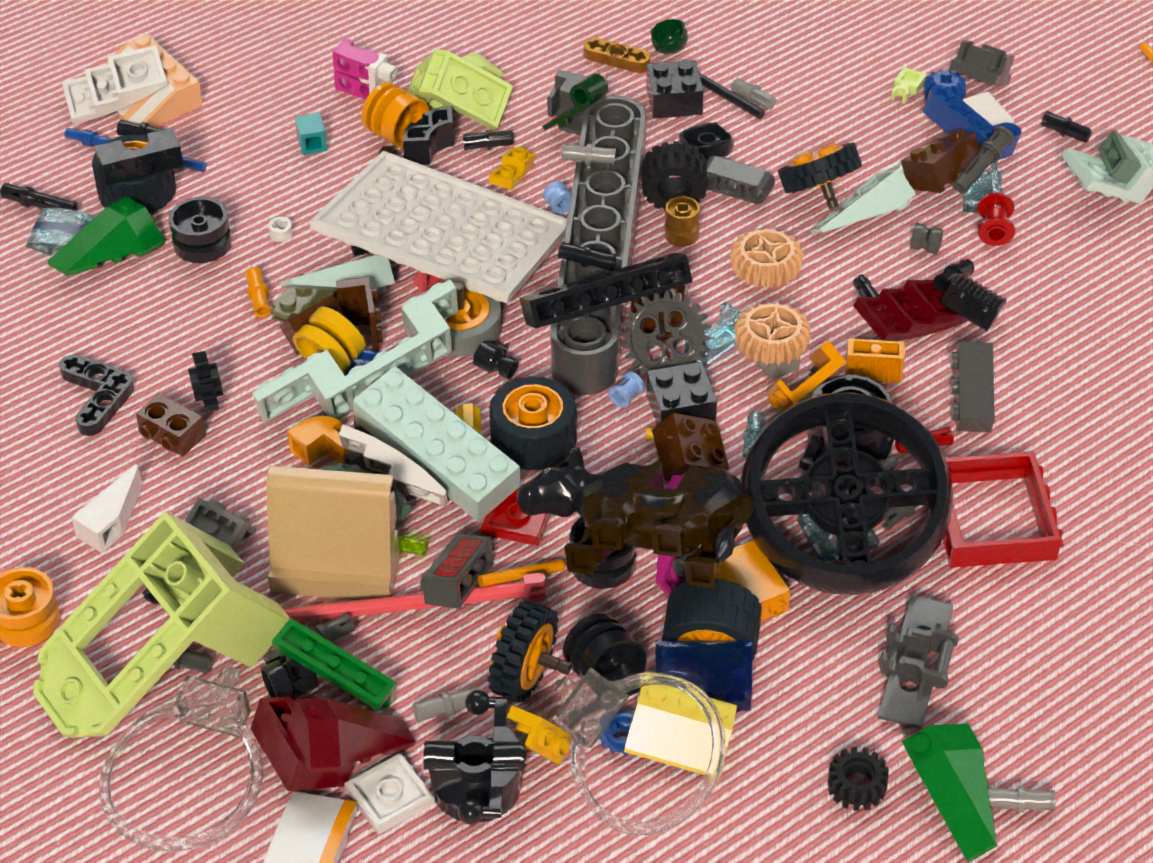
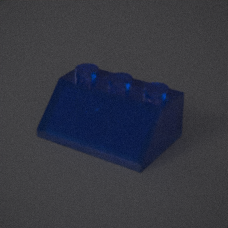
M655 641L654 682L737 705L736 712L751 711L752 641Z

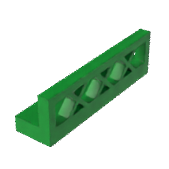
M290 618L273 638V648L376 711H379L382 705L389 708L394 702L396 681L294 619Z

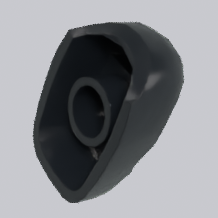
M717 122L698 125L679 134V144H684L685 142L690 144V148L695 146L699 149V153L704 155L705 161L710 156H728L734 146L732 136L719 126Z

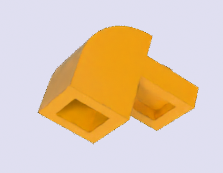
M310 417L287 431L290 452L309 466L325 454H328L338 463H344L343 455L351 450L342 447L339 438L342 427L341 421L333 417Z

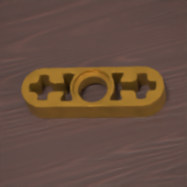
M589 38L583 43V55L590 61L636 73L646 72L647 64H650V53L642 49L600 38ZM613 54H620V55H622V56H612V55H613Z

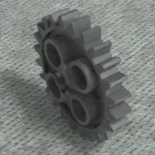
M666 291L664 298L661 297L660 293L654 294L653 301L648 296L643 297L645 305L635 302L636 313L627 312L632 320L631 322L622 323L629 329L628 332L620 334V336L628 338V342L621 345V347L630 349L625 358L635 359L631 366L632 368L636 369L642 366L640 375H647L648 370L691 364L697 360L706 361L701 353L702 351L707 352L711 350L704 343L705 341L712 340L713 337L705 335V331L712 327L702 323L708 316L707 314H697L701 308L699 304L690 307L692 298L687 297L682 302V293L677 292L674 299H672L671 291ZM660 312L664 313L666 332L672 333V337L668 338V344L673 354V361H670L668 358L667 342L661 340V336L665 335V330L660 320ZM676 312H680L683 316V322L679 327H673L671 324V317ZM652 318L656 323V328L652 333L647 334L644 330V323ZM685 339L689 343V350L686 354L680 355L677 351V344ZM654 346H659L662 350V356L657 361H653L650 357V351Z

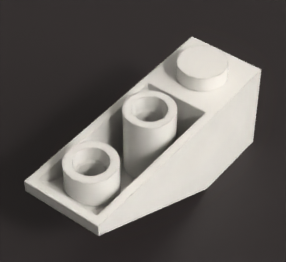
M135 464L129 470L122 473L116 481L105 490H102L72 517L76 537L101 553L122 537L142 488L138 465Z

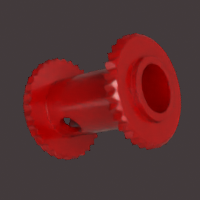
M996 192L983 196L979 201L977 210L985 220L978 227V236L985 244L1001 246L1014 238L1015 227L1013 222L1007 219L1013 214L1015 208L1014 201L1010 196Z

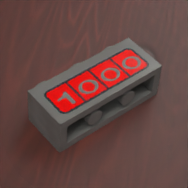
M456 534L452 541L446 545L440 556L434 560L428 571L421 577L420 589L424 592L426 605L460 609L479 584L478 576L486 574L493 565L491 537Z

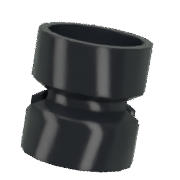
M285 656V662L283 663L276 660L262 666L260 669L270 697L289 696L294 698L296 691L303 694L317 688L319 685L316 673L288 656ZM289 670L292 671V674L296 680L295 682L292 681V678L289 674Z

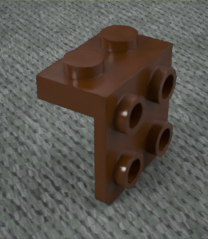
M369 277L336 281L338 304L346 318L354 326L369 325L372 350L379 351L378 343H383L381 326L376 327V324L381 323L380 309L373 305L378 304L376 287H370Z
M672 413L652 429L659 461L662 462L665 481H670L672 475L682 476L691 465L704 470L723 468L727 471L729 469L720 430L716 421Z

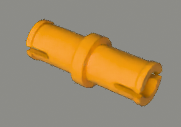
M250 267L245 271L248 283L247 295L252 300L254 315L261 318L266 317L271 313L268 301L269 289L264 284L261 268Z

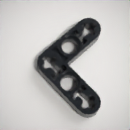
M75 354L65 356L59 362L61 376L64 380L96 391L76 415L78 431L85 436H94L100 433L133 393L134 384L131 374ZM94 374H103L99 379L90 378ZM104 400L112 401V403L107 406L98 405L101 401Z

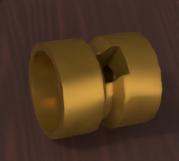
M678 196L666 203L665 238L670 244L685 247L694 244L698 240L700 205L695 199L687 196Z

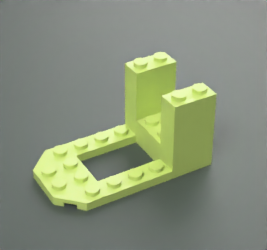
M165 511L39 649L37 663L41 664L39 680L34 681L33 694L62 735L69 738L108 736L193 641L252 668L272 646L273 638L289 621L290 617L277 602L233 579L245 564L228 544ZM144 583L170 618L108 685L83 649Z

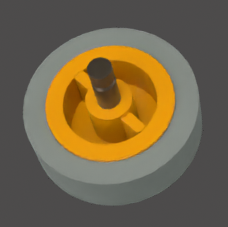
M456 282L453 284L456 287L458 313L445 319V322L450 327L452 352L447 355L469 356L475 354L478 346L486 340L491 343L493 340L496 341L501 332V306L499 301H495L493 298L478 292L469 291L463 287L462 283Z

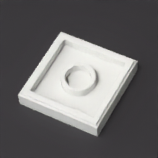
M401 753L344 783L345 790L352 800L357 802V807L378 835L435 804V797Z

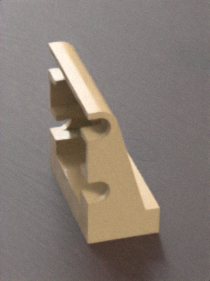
M270 466L266 482L270 555L268 582L270 593L353 600L392 597L400 560L398 531H395L397 520L395 494L391 492L393 475Z

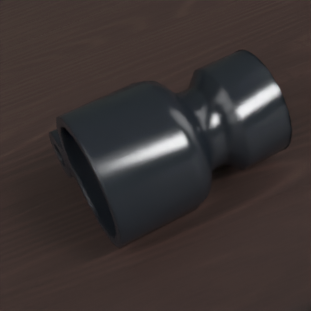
M485 340L478 346L474 354L473 365L488 373L498 371L500 376L510 380L519 367V360L510 355L507 356L509 347L495 340L491 343Z

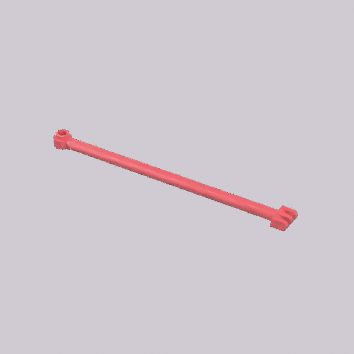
M542 573L523 575L524 582L476 587L463 604L525 597V600L535 603L543 602L546 599L545 575ZM424 593L286 608L283 610L290 618L297 622L335 619L344 613L352 617L440 606L426 605Z

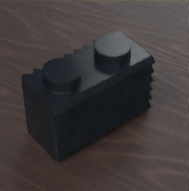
M959 273L949 285L939 304L988 331L996 321L1007 300L1002 298L1001 295L997 296L996 292L992 293V290H987V287H983L977 281L973 282L972 278L968 279V275L964 276L963 273Z

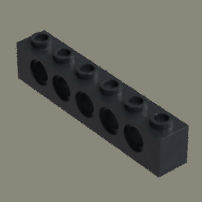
M672 253L519 298L526 325L540 328L693 283L687 255Z

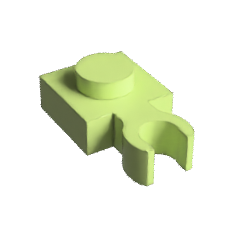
M903 67L894 80L891 99L894 100L896 96H902V103H906L909 94L915 96L918 94L926 81L927 74Z

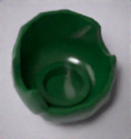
M664 20L657 23L650 31L653 47L662 54H675L682 50L688 41V33L682 20Z

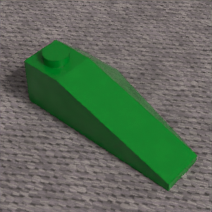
M125 197L107 206L48 260V265L68 276L97 268L100 262L112 260L113 263L122 261L123 256L134 253L136 257L146 255L164 245L165 240L146 207L129 197Z
M968 723L929 725L901 741L967 862L997 847L993 811L990 807L988 793L989 783L984 766V751Z

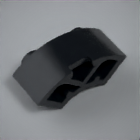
M452 106L427 111L422 114L420 120L415 123L411 122L408 125L403 136L405 159L421 165L430 164L432 157L437 151L454 146Z

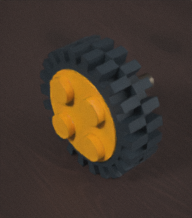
M835 142L821 146L817 153L811 154V151H806L796 155L793 163L780 168L778 174L784 191L787 194L821 186L828 208L833 209L839 205L835 198L831 181L862 167V162L855 143L836 146Z
M524 600V602L519 603L518 607H515L513 615H509L506 620L507 625L503 624L497 634V642L495 644L497 651L492 654L489 666V673L491 674L488 677L489 689L492 693L507 697V699L517 703H523L526 698L531 696L532 691H535L537 688V680L541 681L544 668L558 670L560 673L569 675L572 663L552 656L553 649L551 647L556 643L557 637L554 635L558 632L556 611L529 600Z

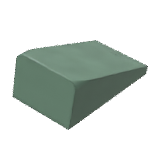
M1116 130L1111 131L1098 150L1111 178L1127 184L1141 168V163Z

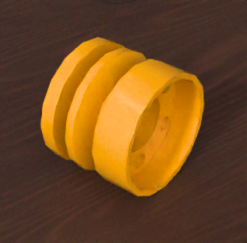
M384 82L375 87L368 95L362 109V124L365 129L380 137H384L386 141L395 146L403 148V136L406 128L411 122L415 123L420 120L422 114L429 111V106L426 101L408 93L391 82Z

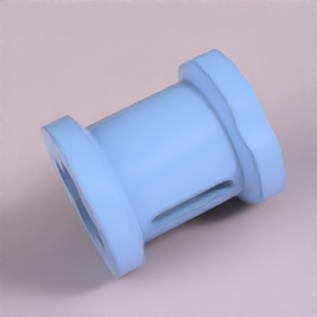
M628 371L623 375L622 381L618 385H614L608 390L609 398L616 406L627 408L631 403V399L645 389V383L638 374Z

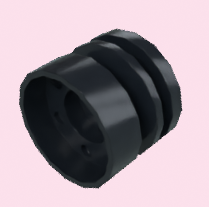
M592 614L581 619L571 628L564 641V660L572 663V670L595 695L602 698H616L627 693L639 682L645 672L647 664L646 651L614 617L607 614Z

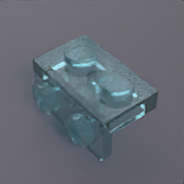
M992 161L990 172L984 171L968 192L963 194V212L978 213L977 206L983 196L996 192L1002 193V188H998V186H1001L1002 171H997V161Z

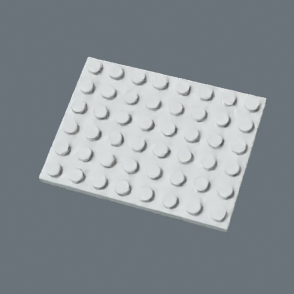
M382 151L311 219L310 229L320 232L324 236L341 240L348 245L367 250L372 254L386 257L398 264L415 268L422 273L436 276L445 282L449 279L452 283L460 282L469 291L486 295L495 301L508 303L564 238L568 219Z

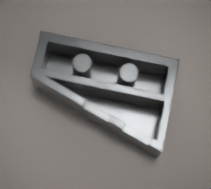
M958 342L956 352H951L950 368L952 369L951 395H954V403L951 406V420L956 421V431L991 433L995 421L993 343Z

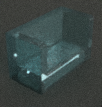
M726 302L720 305V320L711 326L712 328L705 331V335L713 338L704 343L705 346L711 349L701 353L706 359L703 362L704 366L736 344L735 324L741 312ZM685 340V353H687L689 350V343L687 340Z

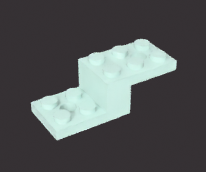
M1122 134L1121 137L1141 163V168L1127 184L1111 178L1103 159L1070 148H1067L1062 155L1068 163V169L1077 175L1081 180L1080 185L1089 192L1097 191L1107 197L1114 196L1124 202L1132 201L1141 204L1153 189L1152 143Z

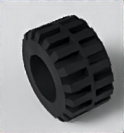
M673 141V144L664 142L661 147L656 145L652 148V152L648 151L645 154V159L641 163L642 193L644 197H647L649 204L654 203L655 208L660 209L662 207L665 211L666 203L674 197L687 196L695 199L698 203H700V198L705 197L708 188L707 165L704 155L699 153L698 148L695 146L690 148V144L685 142L684 144H679V141ZM669 176H681V177L670 178Z

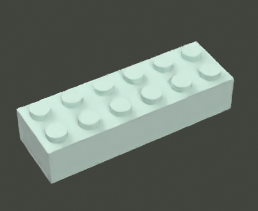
M396 366L352 400L354 418L357 423L378 440L400 451L422 467L446 490L447 497L476 521H481L520 486V466Z

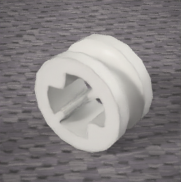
M275 217L269 221V236L273 241L285 242L292 237L293 231L290 219Z

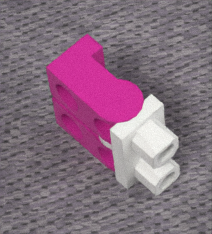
M345 38L332 51L336 90L367 99L368 95L379 84L392 82L396 78L397 66L388 63V56L386 54L380 53L378 55L375 51L357 48L354 46L353 40Z

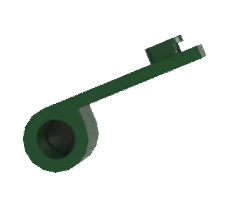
M593 73L575 84L570 90V97L575 106L542 126L544 130L558 124L559 129L570 123L569 117L604 97L608 92V84L604 77Z

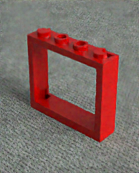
M1034 451L946 458L952 483L1024 478L1041 537L964 543L953 504L950 523L943 538L950 568L1057 560L1059 549L1064 546L1062 541L1063 531L1057 528L1056 508L1050 505V489L1048 485H1044L1043 466L1038 465Z

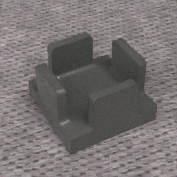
M963 40L961 42L957 57L951 61L949 70L992 85L1009 84L1012 76L1009 72L1015 57L1014 55L1006 54V51L987 44L980 48L973 45L974 42L970 40Z
M563 70L557 71L555 74V86L547 97V114L549 117L558 116L575 106L570 97V90L587 76ZM585 109L569 117L570 123L560 128V130L581 135Z

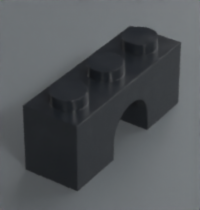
M173 128L147 133L148 144L137 150L125 148L121 140L95 146L99 168L106 186L184 167L181 147Z

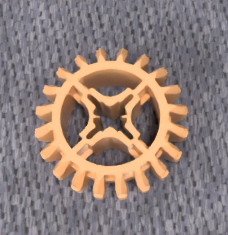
M766 227L763 230L754 228L753 232L745 231L743 236L737 237L736 242L733 243L731 248L730 262L733 273L738 275L739 280H746L747 285L754 283L757 288L761 285L766 286L767 289L772 285L779 288L781 283L788 285L790 280H796V276L800 273V269H802L803 253L800 242L795 241V237L792 235L787 236L786 231L778 232L776 228L767 230Z
M767 300L765 305H761L756 302L754 308L747 307L745 312L740 313V317L735 324L736 345H738L739 352L745 354L746 359L754 358L755 364L765 362L767 367L769 363H775L779 367L780 363L784 362L789 365L791 360L798 361L799 357L805 354L811 339L810 322H807L806 315L801 314L799 308L791 309L790 303L780 305L778 301L776 304H770Z

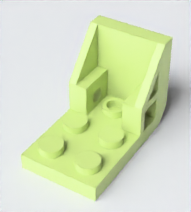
M435 49L416 67L407 92L426 101L429 111L440 107L452 106L453 110L494 131L498 128L513 85L448 50Z

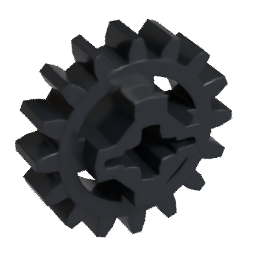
M206 351L192 353L195 367L188 368L195 402L203 400L206 413L218 411L217 397L224 394L216 362L209 364Z

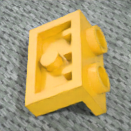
M511 706L506 718L517 723L515 728L517 731L528 735L524 746L549 761L560 765L570 749L573 735L540 716Z

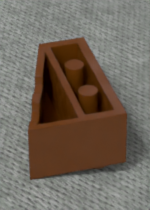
M962 128L949 132V136L929 142V146L915 149L910 152L909 156L902 159L901 164L905 178L913 190L935 193L945 191L944 185L949 181L952 184L957 179V175L963 172L980 152L976 132L964 131Z

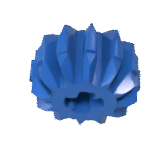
M942 69L939 72L932 71L924 82L925 100H927L929 91L934 85L948 88L961 100L966 95L965 78L960 77L958 72L952 73L951 70L943 71Z

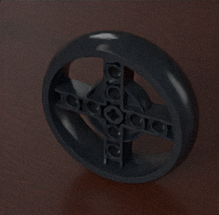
M850 392L823 394L803 400L784 410L766 425L756 438L745 460L741 475V483L745 493L753 499L755 506L746 525L760 551L769 559L772 565L792 580L809 588L832 594L859 595L887 589L909 578L938 549L947 532L952 514L953 487L950 469L934 437L920 421L901 407L884 399L866 394ZM853 424L869 427L891 437L914 457L921 469L885 471L875 458L856 449ZM823 426L826 453L809 467L804 477L764 480L767 467L781 446L806 430ZM841 434L846 439L842 441L836 440L833 435ZM843 461L848 463L850 467L840 468L836 463ZM906 484L911 486L914 490L911 492H906L902 490L900 486ZM879 487L884 492L881 494H875L870 490V488ZM842 489H848L851 495H845ZM817 491L820 492L823 495V497L816 499L811 497L809 493ZM784 493L789 494L793 497V499L789 501H784L779 497V495ZM929 505L926 521L918 536L896 555L871 563L868 531L872 530L883 520L889 508ZM808 514L810 519L820 529L836 535L840 564L816 559L793 546L776 529L770 517ZM845 517H852L857 523L850 525L845 523L843 519ZM855 545L861 551L859 553H851L846 547Z

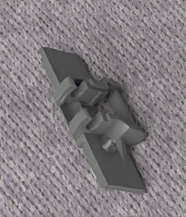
M911 595L901 634L896 632V625H889L886 635L888 642L887 650L881 653L879 660L880 673L888 677L878 719L922 729L933 687L945 688L948 685L949 678L947 672L953 648L959 642L957 634L947 631L954 607L953 604ZM930 651L939 653L935 670L925 668ZM907 681L913 682L918 686V689L914 692H907L902 689L901 684Z

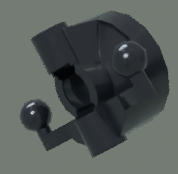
M854 374L838 375L823 381L814 390L812 396L850 392L875 396L892 403L890 394L881 384L868 377ZM853 424L856 449L881 460L889 456L894 439L869 427ZM823 426L806 430L809 444L799 463L800 469L807 471L817 460L825 444ZM841 434L833 435L836 440L842 441L846 439Z
M473 690L467 694L465 707L473 715H482L489 708H494L493 738L473 735L456 741L425 740L424 770H429L432 795L435 797L436 804L442 812L468 825L501 818L503 814L511 809L519 798L522 787V771H524L525 742H520L507 727V697H489L482 690Z

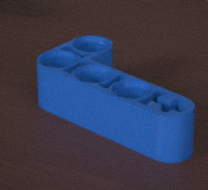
M934 85L931 87L923 108L925 115L948 134L950 131L960 128L964 129V131L976 132L979 148L983 141H988L994 134L993 130L997 125L1008 128L1013 133L1015 140L1011 145H1007L1004 148L999 160L1013 155L1022 133L1017 125L1008 122L993 126L944 86Z

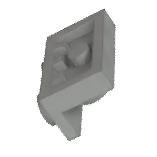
M198 497L185 522L228 544L234 552L246 532L253 535L256 531L248 524L250 518L236 510L233 514L225 511L227 507L215 499L211 498L207 502Z

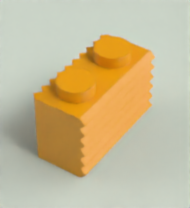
M848 338L845 375L854 374L868 377L875 382H897L899 384L902 381L905 342Z

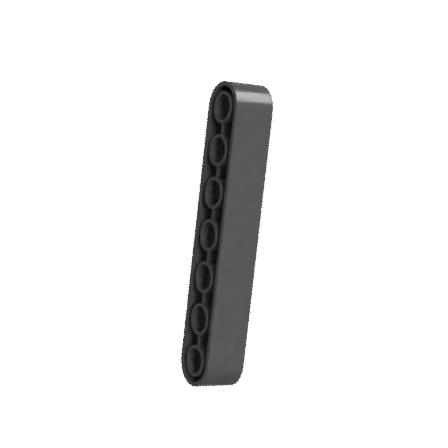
M624 96L602 97L584 111L579 145L587 146V144H592V147L616 148L615 163L612 165L591 162L590 165H587L583 161L576 162L564 239L565 243L582 247L590 245L593 247L592 249L616 254L613 270L632 265L642 186L641 163L645 159L646 112L640 103ZM561 259L557 287L610 271L590 265L582 267L581 263ZM627 302L551 324V374L553 380L560 382L561 385L569 389L570 393L577 395L597 394L613 385L619 371L623 338L620 334L624 330L622 323L625 322Z

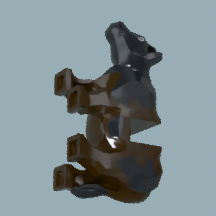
M579 447L571 448L569 460L562 461L554 467L544 468L534 481L519 486L517 491V503L524 514L531 516L545 513L569 517L576 512L584 520L586 529L582 539L577 543H567L564 546L566 565L569 572L593 575L598 564L604 562L605 558L614 551L622 550L624 545L652 550L653 554L683 557L684 553L694 552L693 555L687 556L684 560L686 583L689 586L709 589L715 588L716 576L720 568L733 553L734 539L751 517L755 508L753 499L745 493L739 478L723 468L704 470L691 465L676 489L664 488L662 462L657 461L651 465L644 466L623 463L597 474H591L584 467L583 456Z

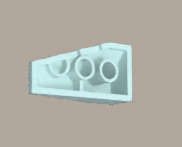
M900 168L877 173L853 192L854 196L839 204L840 211L838 209L832 211L810 231L812 234L824 233L889 211H901L910 204L909 199L915 196L916 193Z
M371 255L280 281L281 287L337 291L336 281L369 277L370 287H376L377 294L386 292V286L394 284L395 280L389 259L380 255Z

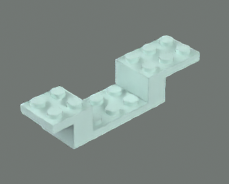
M450 279L444 283L439 282L420 297L415 296L407 300L401 309L404 329L408 337L401 340L395 348L378 353L369 363L355 366L349 371L348 375L344 376L328 350H325L322 353L312 354L307 358L306 362L296 368L290 367L286 369L275 380L260 384L252 392L263 423L269 422L312 396L316 398L327 416L337 419L353 410L352 400L394 366L409 377L451 353L450 327L445 322V319L458 313L455 285Z

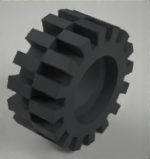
M851 747V753H848L847 749L841 750L840 756L836 754L829 767L827 786H829L828 791L830 795L834 794L833 800L836 803L843 800L842 807L848 809L849 804L854 805V811H859L860 805H863L864 810H869L871 803L875 807L879 805L880 799L883 800L885 797L889 778L888 767H885V760L883 758L878 760V753L875 751L869 755L868 748L864 747L862 752H857V747ZM861 773L869 777L871 781L867 784L857 785L849 782L846 779V775Z

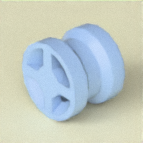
M555 181L545 188L543 199L550 205L555 214H564L569 211L572 193L568 191V187L564 182Z

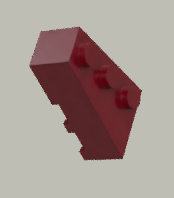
M289 696L260 698L250 729L286 790L301 791L345 787L344 783L349 780L354 762L349 764L348 769L340 772L309 773L286 732L295 701Z

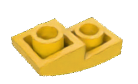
M513 147L502 155V163L490 173L489 183L513 190L530 170L536 159V154L528 152L523 147Z

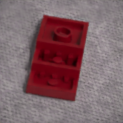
M907 280L903 288L882 289L878 297H858L853 305L883 341H899L922 337L968 321L939 304L946 291L937 290L934 286V280Z

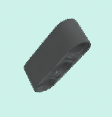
M710 156L706 159L707 190L750 203L761 204L766 200L775 185V178L766 170L718 156Z

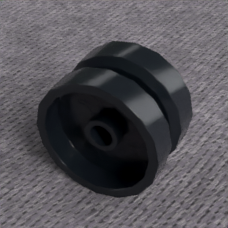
M194 197L176 204L170 211L168 220L172 233L173 247L176 255L182 260L191 263H207L221 258L228 252L232 242L228 212L225 205L220 201L210 197Z
M581 517L572 525L569 543H577L583 537L586 527ZM624 545L622 550L614 551L605 558L604 562L597 565L593 575L574 572L572 574L579 582L588 587L598 589L615 588L627 582L634 574L636 548Z

